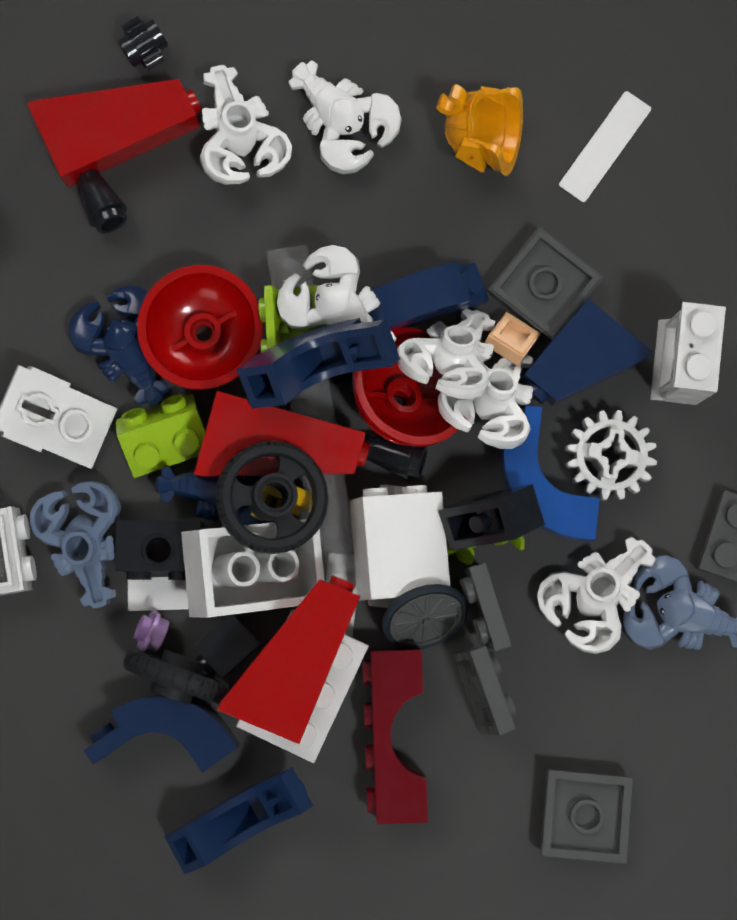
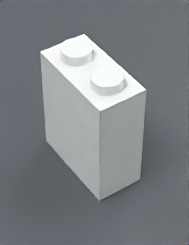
M427 485L402 487V494L388 495V488H371L363 490V497L349 500L357 595L360 596L359 601L397 598L409 590L424 585L441 584L450 586L446 534L438 511L443 508L442 492L427 493Z

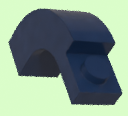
M452 262L404 276L370 290L374 292L380 305L368 314L373 318V321L387 319L390 330L408 327L437 315L478 307L488 302L489 298L476 263L458 265V262Z
M360 318L327 325L281 342L253 357L239 367L237 371L250 406L254 409L286 405L302 391L323 380L354 371L392 367L400 360L387 319L361 323Z
M151 695L132 700L110 711L119 726L114 728L110 722L90 736L94 744L83 751L91 763L95 764L135 736L145 733H161L180 742L203 773L238 749L241 744L228 725L215 712L203 704L191 700L190 705L162 695Z
M293 767L283 772L278 771L243 789L164 837L184 874L208 865L227 851L265 829L302 814L311 808L313 804L307 795L304 783L298 778Z

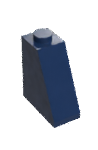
M588 298L528 369L521 381L533 388L532 399L543 405L546 401L553 406L640 365L653 351Z

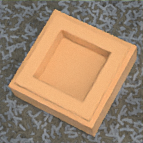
M506 312L488 335L485 343L494 345L493 351L519 366L535 345L541 333Z

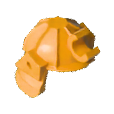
M454 84L449 96L444 93L440 95L436 109L446 115L445 135L449 145L456 152L455 157L484 173L486 165H489L494 171H499L504 176H508L516 163L523 128V98L521 90L515 87L499 90L481 86L477 91L466 93L463 87Z

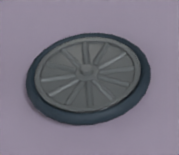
M431 584L416 587L405 592L389 605L382 620L383 634L389 642L403 649H424L435 646L453 636L461 628L468 613L467 601L461 592L448 585Z

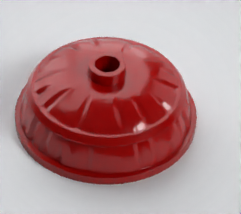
M210 265L186 266L162 277L146 295L139 311L137 323L139 344L150 366L170 383L192 390L218 388L239 377L237 369L257 356L264 329L259 315V303L247 284L233 273ZM203 327L212 330V336L206 341H201L197 338L198 331Z
M401 327L390 330L393 331L397 338L394 342L396 349L407 339L430 338L426 331L416 328ZM397 362L392 367L354 371L352 373L354 399L358 411L367 425L384 439L400 445L425 447L441 443L458 431V429L445 421L439 412L438 396L440 391L435 389L438 380L442 378V375L436 369L434 362L433 374L427 384L415 381L405 375L398 367ZM394 396L401 398L404 406L400 405Z

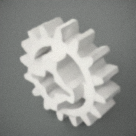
M619 410L613 414L610 420H608L605 411L597 413V423H594L589 417L585 418L582 424L586 431L574 429L570 435L577 441V444H570L565 447L566 452L574 454V459L565 464L566 468H576L578 474L572 479L573 483L584 480L587 483L584 493L589 495L595 489H598L599 497L602 501L608 499L610 492L614 493L617 501L624 499V488H627L633 494L638 493L640 488L636 481H650L652 477L645 471V468L657 465V460L648 457V452L657 447L656 443H645L644 437L650 432L649 428L638 431L634 428L638 418L633 416L627 422L622 421V411ZM606 429L601 443H586L593 433ZM625 434L633 441L636 450H632L624 440ZM612 443L613 453L619 455L620 460L615 461L610 466L608 465V458L602 456V452L610 448ZM585 461L591 462L598 471L597 478L590 473ZM622 468H635L626 480L615 483L619 470Z

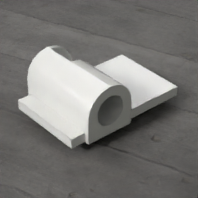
M17 365L0 404V436L38 452L45 449L92 469L117 408L70 388L71 383L32 366L24 368Z

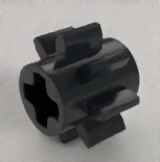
M136 16L121 25L125 36L117 41L133 67L143 63L149 71L165 61L161 50L168 47V43L153 19L144 24Z

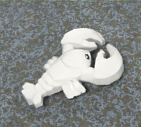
M312 60L308 64L301 62L292 70L293 78L289 80L288 84L292 90L303 88L313 106L303 117V121L306 123L307 128L311 130L312 135L316 136L319 133L322 124L325 126L320 143L321 160L330 170L343 175L358 172L370 162L374 156L373 151L369 150L362 155L355 156L351 152L362 150L366 144L358 140H338L339 136L360 131L364 121V113H369V132L372 139L377 136L378 127L383 126L385 131L377 145L380 148L389 145L399 134L402 122L398 105L388 95L379 93L356 99L353 96L363 93V89L358 87L357 84L344 78L335 87L331 82L316 76L318 70L317 63Z
M225 65L211 67L210 72L203 74V84L214 87L215 108L202 109V119L205 123L204 128L206 130H217L211 139L204 144L200 155V162L204 172L214 181L225 185L241 184L250 179L249 172L232 171L230 167H236L239 170L246 168L244 162L237 155L245 157L253 149L256 140L262 143L254 157V166H259L264 159L269 161L267 166L257 170V177H270L280 172L290 161L292 145L287 134L277 127L256 121V119L264 118L269 114L260 97L254 96L248 101H244L243 96L232 83L238 74L234 67L227 68Z
M336 245L321 247L309 255L303 264L305 269L309 270L313 266L324 262L326 267L322 270L315 269L312 275L321 279L340 278L339 283H325L317 287L315 293L316 308L310 310V293L306 281L300 285V294L298 296L293 294L294 288L300 279V276L296 273L286 279L278 293L277 309L280 319L291 329L307 330L324 324L331 325L360 318L361 323L372 322L373 318L368 313L380 305L378 298H376L373 291H370L368 286H365L359 295L355 293L360 275L359 260L347 248ZM391 331L393 340L395 342L397 338L394 335L393 331Z
M465 309L461 312V318L464 321H461L459 324L447 327L443 322L438 321L427 329L430 338L407 339L398 347L397 352L400 360L397 362V365L405 375L415 381L427 384L433 374L434 362L436 369L442 375L435 389L455 398L473 399L480 397L490 382L486 369L479 361L484 362L491 358L490 355L493 353L494 345L481 343L480 340L483 331H492L494 329L496 321L490 319L488 314L479 310Z
M528 355L519 366L501 356L502 358L498 363L494 364L492 369L488 368L482 361H479L486 369L490 379L487 389L480 397L459 399L440 392L438 407L445 421L456 429L468 433L472 424H474L476 410L481 420H490L480 430L478 439L487 445L499 449H513L522 445L531 428L526 415L518 404L527 405L531 403L530 399H532L533 388L519 384L518 381L521 368H530L533 358Z
M633 537L626 539L627 552L618 555L615 559H611L608 563H605L597 552L583 558V561H579L577 566L587 572V576L566 571L554 572L540 583L537 593L539 609L546 620L555 627L561 626V622L554 611L555 606H561L562 616L567 619L571 612V591L577 593L576 601L580 614L590 617L601 616L602 621L585 620L574 624L577 630L588 632L586 637L578 636L567 630L565 636L571 645L583 652L598 654L609 651L620 640L622 625L616 606L619 603L625 612L631 610V607L636 603V599L640 596L638 590L629 586L632 578L636 575L640 565L652 567L656 561V558L651 554L652 548L645 541H637Z

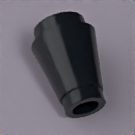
M90 170L83 173L78 178L77 183L80 187L90 226L95 227L102 234L113 232L122 227L127 221L125 214L127 210L126 205L98 170Z
M370 436L367 442H370L367 461H371L373 464L407 480L410 476L420 478L427 458V446L400 445L383 437Z

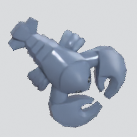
M89 481L72 487V493H87L90 496V501L81 498L76 503L85 512L96 516L95 521L86 515L79 514L70 522L65 531L61 530L69 513V503L62 504L58 512L55 510V505L59 500L66 497L68 493L66 491H57L37 500L31 509L29 523L36 538L44 544L62 548L63 554L51 555L55 568L58 569V573L61 576L75 571L81 585L86 590V593L80 599L84 607L90 605L95 609L111 603L110 599L116 597L115 589L105 586L104 583L106 578L105 561L115 559L114 539L110 535L104 540V534L119 519L121 504L117 494L108 485Z
M668 555L655 557L656 561L652 567L643 565L640 567L634 578V589L639 591L644 581L649 577H653L655 582L653 585L647 586L646 593H655L672 584L674 585V590L664 594L657 601L659 614L664 621L660 625L650 607L644 602L640 606L643 611L641 619L635 615V605L631 607L630 611H624L623 625L625 633L636 646L652 650L663 646L672 637L681 632L683 635L677 642V646L680 648L700 650L703 645L704 634L720 637L729 636L732 648H737V618L734 619L728 613L721 611L719 607L713 606L720 594L718 589L713 588L708 583L705 584L702 580L697 583V593L693 592L688 570L682 561Z

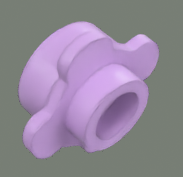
M155 609L151 611L149 617L143 615L136 627L134 638L138 640L137 647L140 648L139 651L145 652L148 648L156 652L166 636L169 621L161 618V614Z

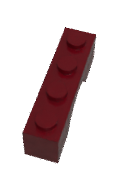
M371 650V659L363 660V685H372V702H364L365 728L373 727L374 744L365 745L366 770H375V787H367L368 813H376V824L428 823L426 776L406 766L396 755L391 743V727L397 712L411 698L423 693L422 650Z

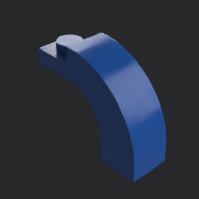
M525 405L522 411L526 415L531 428L526 440L520 446L513 449H501L500 452L501 472L506 489L533 484L545 525L539 528L552 535L566 539L594 541L596 539L600 498L567 494L549 483L540 469L537 455L542 407Z

